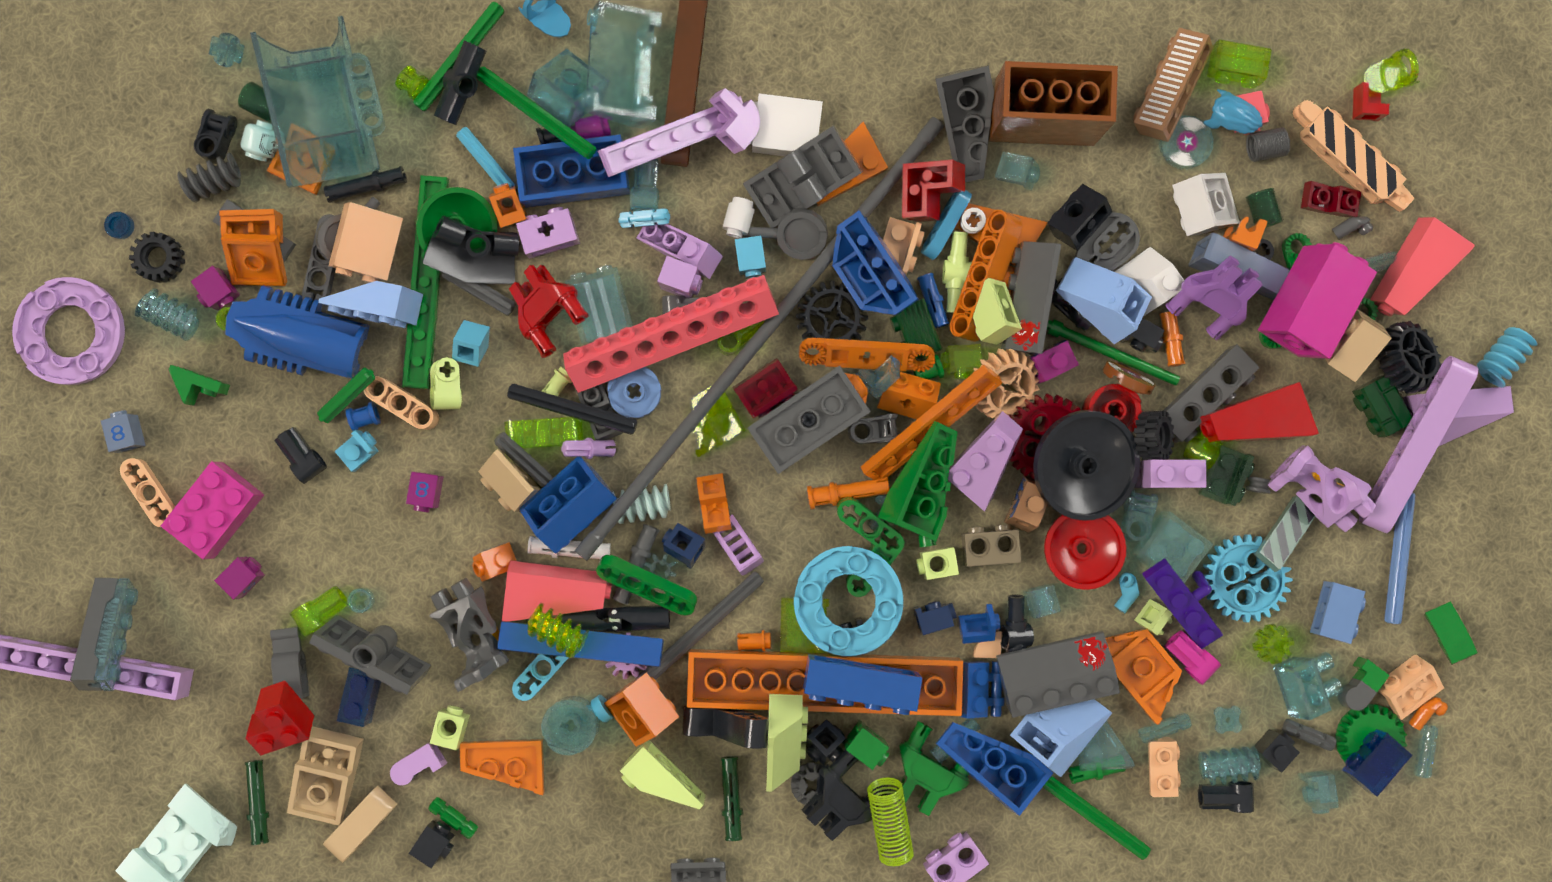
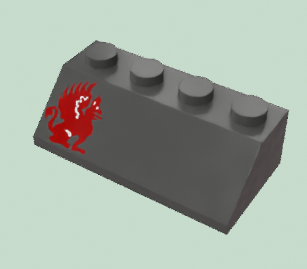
M1023 241L1019 244V247H1015L1012 256L1015 270L1014 274L1009 276L1007 289L1011 290L1010 297L1022 329L1001 342V349H1013L1031 355L1042 354L1061 244Z
M1103 631L996 655L1006 706L1012 718L1120 693L1116 668Z

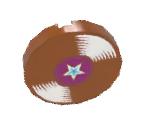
M1106 361L1102 369L1103 373L1110 379L1115 375L1117 376L1116 379L1119 380L1118 382L1121 383L1120 385L1140 394L1150 395L1156 386L1155 383L1144 375L1117 362Z

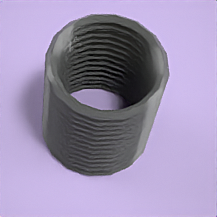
M1281 127L1250 133L1246 140L1248 156L1253 162L1287 156L1290 151V138L1287 130Z

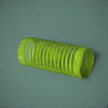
M895 778L877 779L868 786L867 792L879 860L887 866H901L908 863L914 856L903 786ZM882 785H892L899 788L897 789L894 787H882L872 792L873 789ZM885 789H892V790H896V791H897V792H893V791H883V792L877 793L876 795H873V794L876 793L877 791L885 790ZM891 793L890 795H886V796H878V795H882V794ZM894 847H901L898 849L888 850ZM906 848L904 851L899 852V853H895V854H886V853H884V852H896V851H899V850H902V849ZM909 850L905 855L897 858H886L883 856H898Z

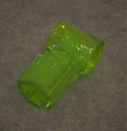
M763 320L725 335L732 336L736 340V346L731 349L725 348L721 343L725 336L717 338L719 352L727 356L736 354L753 337L765 321Z
M1201 431L1198 437L1195 436L1190 440L1184 450L1183 457L1188 460H1206V470H1209L1215 464L1224 442H1209L1208 438Z
M334 586L313 601L310 600L300 605L290 615L303 635L307 636L325 625L326 620L343 610L349 603L344 593L337 586Z

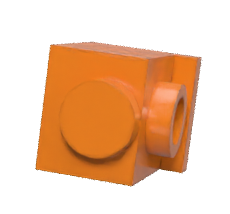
M504 183L493 188L494 193L490 194L489 199L501 228L526 219L527 213L520 203L516 185L509 187L508 183ZM510 198L513 204L510 207H506L502 202L503 199Z

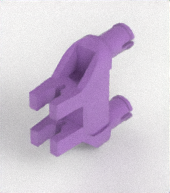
M1230 255L1214 270L1199 272L1186 278L1182 282V290L1166 303V307L1172 314L1179 316L1192 301H1199L1216 311L1220 316L1206 328V331L1212 338L1215 337V340H1219L1233 325H1241L1246 320L1247 301L1260 289L1262 282L1257 279L1259 277L1258 272L1251 268L1243 273L1242 269L1237 267L1239 261Z

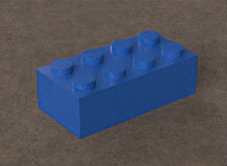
M621 134L586 139L596 147V153L593 154L591 159L583 157L564 142L513 148L520 203L525 208L630 195L627 170L608 177L598 153L601 149L622 142Z
M808 654L803 689L804 694H808L811 700L826 701V697L835 698L837 703L841 705L853 706L854 702H860L865 704L867 709L882 710V706L893 709L894 713L909 715L910 711L917 712L922 677L917 671Z

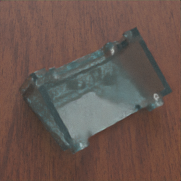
M598 1L593 9H589L587 14V25L590 26L587 90L584 91L582 97V106L586 107L587 113L640 129L645 128L656 120L657 107L649 105L653 102V96H649L651 49L656 43V37H653L654 27H661L662 12Z

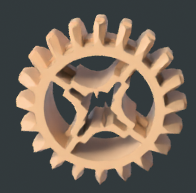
M998 348L996 355L988 352V360L980 359L981 364L986 365L999 375L1003 384L975 405L980 412H984L987 417L992 419L996 418L1002 411L1008 416L1014 413L1018 415L1016 406L1025 408V399L1029 401L1034 400L1033 393L1040 390L1038 385H1036L1039 380L1035 377L1038 371L1034 366V362L1024 352Z

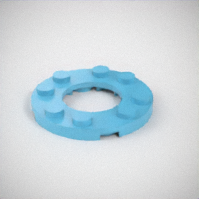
M852 546L832 548L819 554L809 562L798 579L794 597L795 615L800 628L807 638L822 650L840 656H859L872 652L882 646L897 629L902 617L904 604L902 587L892 567L876 553ZM842 575H857L865 579L872 586L875 594V609L872 616L863 625L855 628H842L833 624L826 616L822 606L823 593L827 585L834 578Z

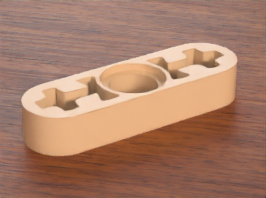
M136 458L125 460L120 466L121 477L150 521L155 526L161 527L160 525L164 520L159 519V516L162 514L160 509L168 510L170 514L175 505L144 460ZM131 465L139 466L140 469L137 470V474L140 478H148V480L141 482L137 475H130V472L133 470ZM148 485H152L156 490L155 497L150 501L145 499L143 495V490ZM158 503V506L160 507V509L158 507L151 508V505Z

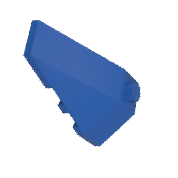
M954 722L951 723L935 743L998 801L1019 816L1053 774L1034 755Z

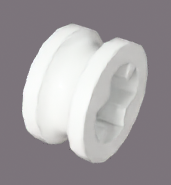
M978 208L967 209L960 220L962 229L969 234L978 233L986 223L984 212ZM971 214H975V218L979 217L980 219L976 227H970L971 223L968 225L966 222Z

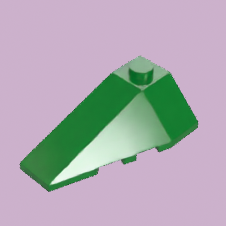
M934 421L888 491L878 518L930 540L937 541L947 517L948 507H945L946 491H950L951 482H948L950 466L954 464L957 431Z

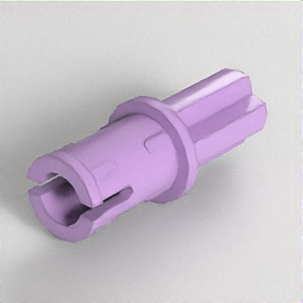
M592 438L566 440L563 442L561 451L565 457H585L586 459H592L593 456L613 457L616 449L606 448L616 445L614 440H593Z

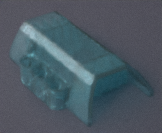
M343 16L338 17V33L335 41L329 47L291 52L266 41L257 35L256 32H250L287 187H297L381 170L373 137L381 135L385 130L383 111L370 61L361 53L352 54ZM357 65L366 67L365 71L360 74L354 73L352 70ZM363 91L373 93L369 99L363 100L359 98V94ZM369 117H377L379 119L378 123L373 126L366 125L365 121Z

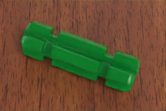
M436 797L429 805L428 810L434 815L439 814L442 821L456 831L459 829L461 831L460 834L470 839L477 831L478 826L471 820L468 822L466 820L467 817L449 805L447 807L445 801Z

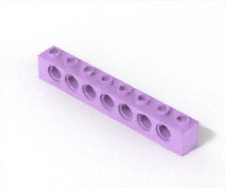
M0 635V669L71 681L70 677L78 648ZM104 655L113 659L110 661L111 667L106 669L103 683L105 688L171 700H178L189 696L194 669L117 655Z

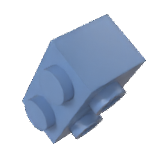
M1324 581L1310 633L1351 644L1352 639L1358 633L1357 621L1359 613L1365 607V591L1335 582Z

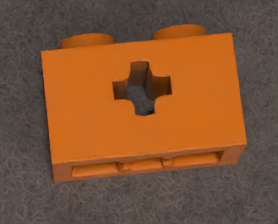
M888 370L877 408L918 419L937 403L941 383L900 371Z

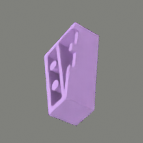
M1003 411L960 454L949 469L948 480L984 512L994 497L1005 468L1023 431V428Z

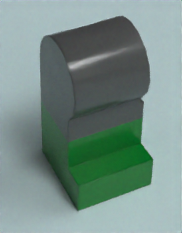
M1358 657L1353 664L1358 669L1356 674L1337 693L1338 701L1342 706L1358 711L1367 707L1390 676L1369 659Z

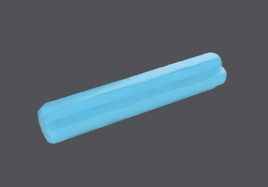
M467 127L458 131L456 134L457 138L497 186L508 183L509 187L515 186L514 182Z

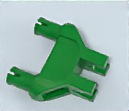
M917 721L908 740L901 742L899 745L905 772L901 783L905 803L917 784L926 789L917 807L920 812L929 816L940 797L965 789L970 783V778L968 777L969 774L959 764L949 769L922 753L921 748L933 729L928 725H924L923 722Z

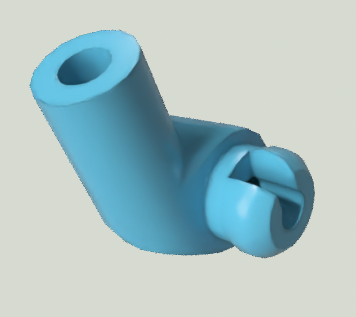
M1123 573L1120 576L1119 584L1122 596L1114 605L1124 614L1139 596L1137 579L1131 573Z

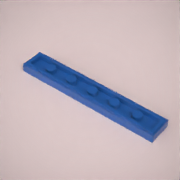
M501 622L497 649L661 667L664 639Z

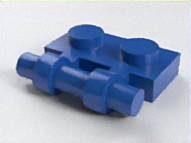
M992 661V672H989V662H963L962 716L960 717L967 719L988 717V706H991V716L1001 717L1005 697H1002V683L997 661ZM989 682H991V696H988Z

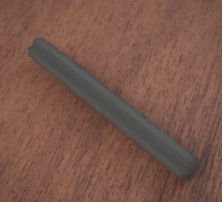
M753 572L662 654L661 667L648 666L638 677L647 672L650 677L656 680L764 582L763 578L757 572Z

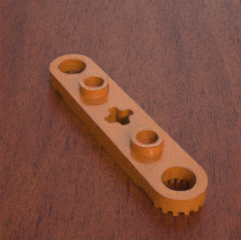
M807 338L799 346L801 361H804L806 365L808 363L810 366L818 364L825 365V367L840 366L841 368L891 371L917 370V372H925V370H930V367L932 368L933 364H935L934 350L925 344ZM813 347V349H819V353L810 355L806 350ZM865 352H870L869 358H864ZM918 354L928 356V359L925 361H917L914 358Z

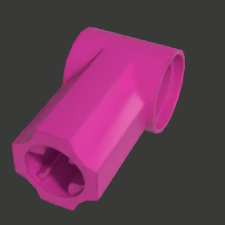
M1182 630L1173 634L1164 646L1185 666V671L1201 685L1221 666L1215 657L1205 649H1201Z

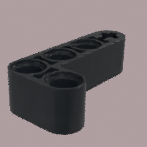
M684 706L682 735L694 737L715 736L745 748L762 749L768 747L769 718L742 709L687 708V706Z

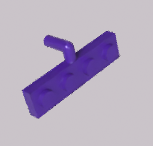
M1166 558L1142 573L1146 581L1201 649L1223 636L1219 627L1199 603V600L1209 595L1212 591V587L1201 571H1195L1192 574V578L1198 586L1193 592L1189 590Z

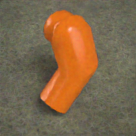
M1433 697L1418 708L1410 719L1409 724L1421 731L1434 713L1438 716L1444 715L1448 705L1442 702L1441 698Z

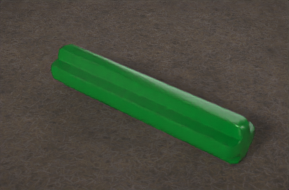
M366 367L362 368L317 412L319 421L330 423L375 380L374 371Z

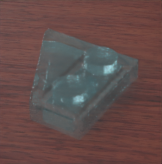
M1107 721L1078 755L1080 771L1129 769L1135 766L1133 759Z

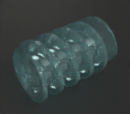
M156 288L145 294L136 306V317H141L144 321L151 322L156 327L161 326V329L164 331H170L171 334L180 336L184 341L193 337L199 326V319L196 317L197 309L195 307L187 312V303L184 302L178 306V299L172 298L168 302L169 295L162 293L159 296V290Z
M1254 745L1251 749L1247 746H1243L1240 750L1234 747L1230 751L1221 749L1219 753L1211 750L1208 755L1206 752L1201 751L1198 755L1200 774L1204 780L1208 778L1212 786L1216 785V777H1219L1223 785L1227 783V776H1230L1233 783H1237L1238 775H1241L1242 780L1247 782L1249 773L1252 774L1255 781L1259 780L1261 765L1258 751Z

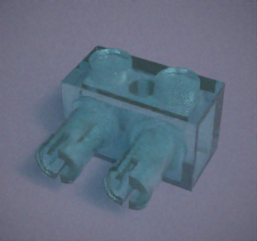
M1324 652L1314 658L1294 656L1273 666L1289 717L1312 720L1332 710L1328 699L1341 694L1343 689L1341 687L1335 689L1341 685L1336 678H1330L1328 681L1322 682L1320 673L1334 667V662L1327 663L1333 660L1329 653Z

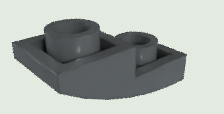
M603 383L585 391L577 392L582 404L615 413ZM589 423L595 440H608L623 434L620 431Z

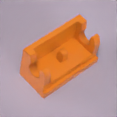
M275 209L219 210L221 237L223 234L278 235L279 243H283V214Z
M1245 217L1240 221L1236 232L1231 234L1233 226L1225 230L1223 237L1251 251H1255L1259 246L1268 221L1259 219L1256 225L1247 229L1246 224L1249 217Z

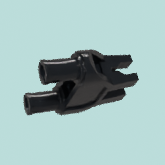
M846 749L831 765H824L819 770L816 794L802 808V812L807 815L806 818L814 826L822 820L819 826L832 841L848 826L863 824L872 820L868 795L866 797L859 796L843 781L842 776L859 761ZM882 785V786L876 787L875 789L872 790V792L875 791L876 789H879V788H882V787H889V786H888V785ZM892 789L880 790V791H877L876 793H874L873 795H876L877 793H880V792H883V791H893V790H892ZM891 793L882 794V795H878V796H886V795H890Z

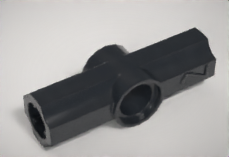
M464 40L453 68L446 71L443 76V86L445 89L434 116L457 125L467 98L472 97L477 91L476 76L487 52L486 50Z

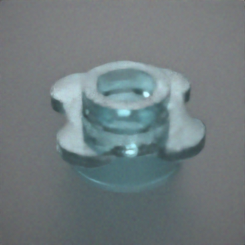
M1237 706L1215 708V730L1220 734L1225 733V731L1240 732L1242 729V725L1239 723L1240 708ZM1227 717L1230 718L1229 722H1226Z

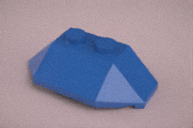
M860 210L837 226L832 266L861 310L898 315L919 300L904 271L883 239Z

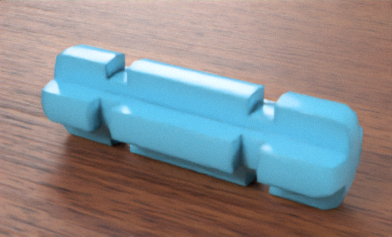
M666 208L656 209V212L654 209L633 211V214L629 211L620 213L618 221L622 228H632L633 225L634 227L655 226L656 223L658 225H666L670 221V214Z

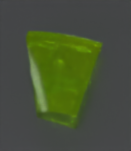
M711 386L691 399L692 409ZM725 392L694 428V432H697L699 449H695L697 457H702L746 431Z

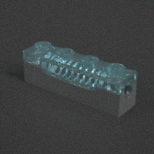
M95 578L70 677V680L78 690L113 691L115 681L120 679V659L127 649L125 637L127 630H130L132 627V607L138 601V591L134 588L129 578Z

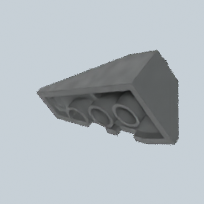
M989 65L962 69L935 77L952 159L965 164V183L984 178L994 99Z

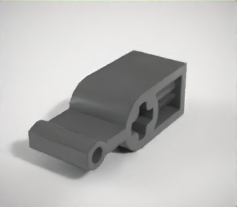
M300 627L270 630L273 647L271 658L273 684L286 681L301 699L310 696L306 658L301 647Z

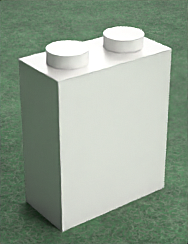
M759 94L758 102H754L759 112L760 126L757 135L750 143L752 144V152L786 156L819 135L823 102Z

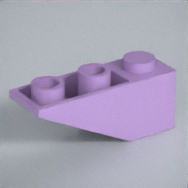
M656 223L655 226H643L637 236L638 240L662 254L698 267L700 275L708 279L711 278L723 257L710 244L669 224L658 225Z

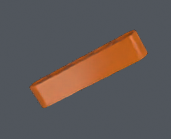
M995 210L989 215L950 322V331L954 336L973 342L980 340L976 334L973 315L984 281L988 278L1004 281L1022 231V221L1017 216L1003 210Z

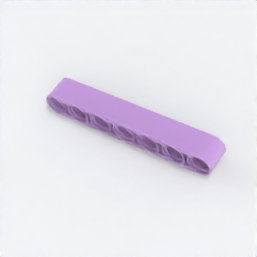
M1449 356L1444 360L1369 495V498L1376 505L1374 511L1365 518L1359 515L1360 523L1384 533H1388L1393 528L1478 375L1477 366L1453 356Z

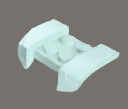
M184 784L167 805L170 807L168 812L140 847L132 849L116 869V872L127 882H184V879L212 844L216 847L232 845L237 826L209 804L188 784Z

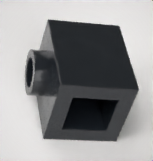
M1270 729L1252 747V750L1271 768L1281 773L1300 753L1293 746L1296 742L1283 731L1279 734Z
M432 820L408 854L429 868H432L440 857L444 860L454 847L450 842L455 835L450 832L451 828L444 822L437 821L436 823Z

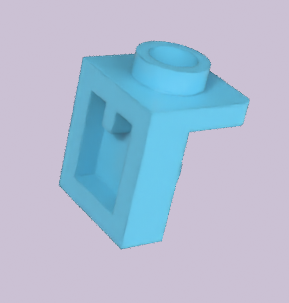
M360 430L353 431L351 433L353 436L335 450V453L351 472H355L379 452L374 446L377 443L376 440L367 431L364 433Z

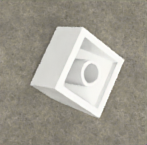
M1226 173L1200 174L1172 185L1174 189L1173 198L1179 207L1182 217L1181 226L1187 236L1200 235L1240 223Z

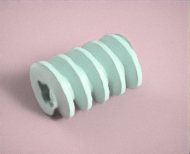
M664 484L662 492H659L656 485L653 486L651 494L645 488L618 523L624 524L625 516L632 523L635 521L636 514L640 521H645L647 513L651 520H654L658 511L662 518H666L668 510L671 509L667 484ZM621 490L620 497L625 492L624 490Z

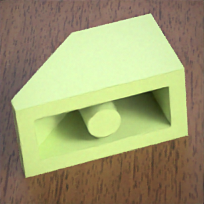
M992 278L986 279L979 296L973 320L976 326V334L980 340L998 345L1020 331L1022 327L1006 283Z

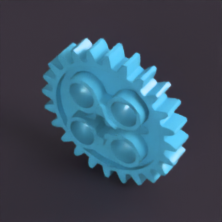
M1244 534L1242 541L1240 536L1235 535L1233 536V543L1229 539H1224L1223 544L1225 548L1215 545L1214 548L1218 554H1208L1207 556L1212 563L1203 564V567L1209 570V574H1204V577L1209 580V584L1212 587V593L1206 598L1208 600L1216 599L1217 601L1214 603L1213 608L1220 609L1223 607L1222 615L1228 616L1232 613V620L1238 621L1242 617L1243 622H1249L1252 616L1254 621L1259 622L1261 614L1264 617L1270 618L1269 609L1279 611V606L1276 603L1278 601L1286 603L1287 601L1282 596V593L1291 592L1289 588L1285 587V583L1292 581V578L1285 577V573L1289 572L1291 567H1282L1281 570L1274 572L1257 556L1255 565L1253 567L1249 566L1248 556L1251 553L1255 554L1262 544L1261 536H1255L1252 541L1251 535ZM1227 566H1231L1233 569V575L1229 580L1224 576V570ZM1264 566H1267L1266 571L1262 573H1257L1262 568H1264ZM1245 573L1255 574L1248 578L1249 583L1240 582L1230 588L1229 591L1226 590V587L1230 584L1244 580L1246 578ZM1267 577L1269 579V587L1263 591L1261 580ZM1243 589L1246 593V599L1243 603H1239L1237 594Z

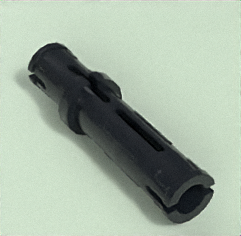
M399 166L398 168L379 172V170L372 171L371 175L324 186L323 189L325 197L329 196L327 201L332 203L333 201L375 190L382 192L386 187L407 183V177L405 172L402 173L404 171L403 167Z

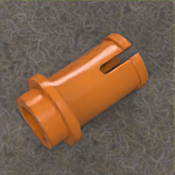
M762 630L761 633H738L737 635L739 638L737 639L738 651L762 649L763 652H766V649H771L770 632Z

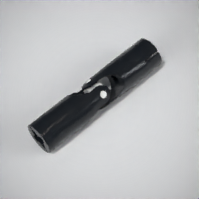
M660 605L603 608L560 614V628L594 632L670 629V610ZM605 618H609V622H605L602 620Z

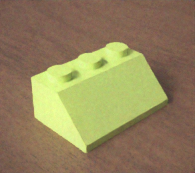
M769 694L767 792H772L800 770V759H805L807 725H802V723L808 724V707H803V695Z

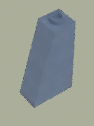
M1214 232L1197 242L1188 265L1189 267L1201 272L1214 270L1231 255L1239 261L1237 267L1242 269L1243 273L1249 268L1258 272L1259 277L1257 279L1262 282V286L1256 293L1272 300L1275 299L1290 272L1289 269Z

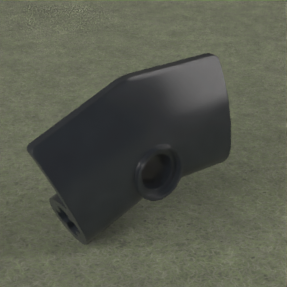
M443 215L437 223L422 262L431 268L467 283L513 284L515 282V256H518L519 252L518 233L481 231ZM482 238V245L478 249L470 248L472 239Z

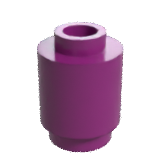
M600 114L575 119V125L571 126V129L584 139L612 136L607 115L600 117Z

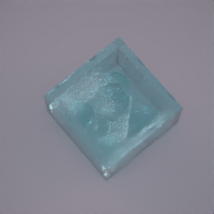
M565 49L533 73L527 96L559 121L570 127L601 103L608 80L570 50Z
M1161 511L1130 554L1148 568L1166 558L1185 583L1213 544L1172 512Z

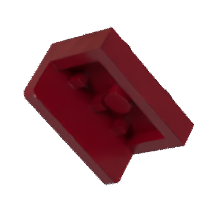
M777 358L732 387L752 418L757 416L761 418L767 415L772 410V406L778 402L784 403L794 396L793 392L798 389Z

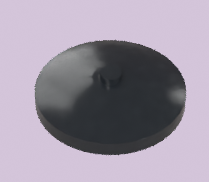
M1081 410L1069 413L1058 419L1042 436L1034 456L1033 472L1035 484L1043 500L1056 512L1076 520H1095L1116 511L1131 495L1139 475L1140 457L1138 455L1139 451H1136L1137 443L1134 442V436L1119 419L1099 411Z

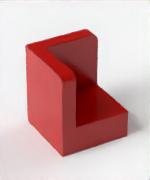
M1362 82L1354 88L1352 120L1379 121L1389 115L1390 104L1381 103V89L1369 88V82Z

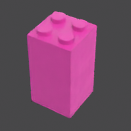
M1333 242L1332 244L1317 243L1316 245L1303 246L1258 331L1298 357L1330 359L1377 272L1368 266V261L1347 252L1348 248L1343 244Z

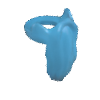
M525 0L523 9L518 7L526 19L549 36L561 38L567 36L570 31V18L563 11L562 7L555 2L556 0H541L532 6L533 0Z
M1217 89L1221 97L1215 100L1211 118L1204 121L1206 126L1211 129H1218L1220 126H1223L1228 130H1234L1242 134L1254 133L1258 128L1262 127L1260 112L1252 104L1230 92Z

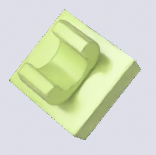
M1149 599L1134 621L1155 635H1163L1164 631L1162 628L1167 622L1172 623L1171 616L1173 614L1164 606Z

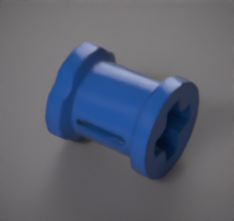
M369 402L368 406L358 409H346L347 421L352 431L359 430L360 427L373 423L375 425L381 424L379 412L374 402Z

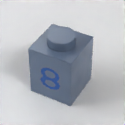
M124 410L113 412L110 414V418L101 420L108 452L122 453L146 446L138 415L127 414V411Z

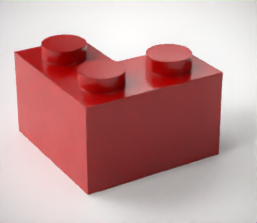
M953 159L903 164L902 218L914 222L940 220V194L965 192V164Z
M286 681L261 688L245 739L260 756L309 740L314 714Z

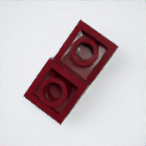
M1308 181L1304 183L1301 208L1341 217H1358L1361 191L1341 185L1332 187Z

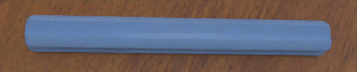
M1415 493L1411 494L1395 522L1384 619L1385 622L1390 624H1401Z

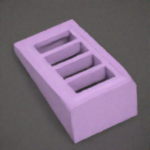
M732 514L730 516L731 527L734 525L736 530L724 538L720 535L724 531L714 532L713 534L740 574L744 576L762 564L764 560ZM738 535L742 537L731 546L727 545L728 542ZM746 544L748 546V548H746L736 556L733 554V552L738 550L743 545ZM753 553V557H751L742 564L739 563L741 560H743L748 555Z

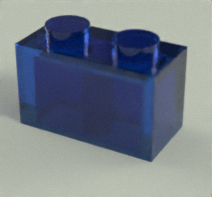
M349 667L336 721L360 727L372 723L381 681L368 677L365 672L355 667Z
M1376 729L1364 738L1362 747L1347 758L1346 765L1342 771L1366 792L1378 797L1413 755L1388 733Z

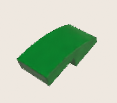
M1451 601L1425 612L1424 616L1438 637L1437 642L1451 665L1478 653Z

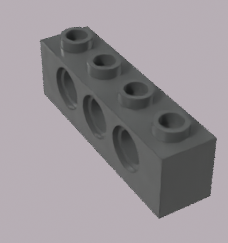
M1238 344L1226 349L1163 410L1168 412L1169 417L1172 418L1171 424L1174 425L1172 434H1175V438H1172L1175 443L1190 441L1198 433L1196 428L1201 424L1200 416L1215 411L1221 404L1225 406L1236 397L1234 392L1241 385L1245 387L1255 379L1256 376L1253 373L1260 367ZM1224 371L1229 372L1231 375L1230 384H1226L1222 379ZM1205 389L1210 390L1213 397L1210 403L1206 402L1203 398ZM1186 407L1193 411V419L1191 421L1186 420L1183 413Z

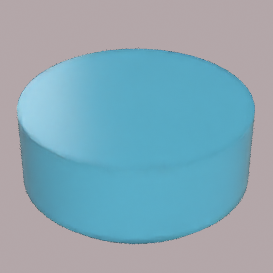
M598 695L591 700V707L595 715L602 722L607 723L614 716L604 704L607 701L606 698Z

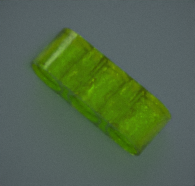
M572 417L504 422L505 433L521 448L562 446L566 440H583L582 420Z

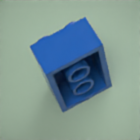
M576 457L519 510L535 536L556 554L566 547L577 534L587 528L597 516L607 510L617 498L601 476L582 457Z

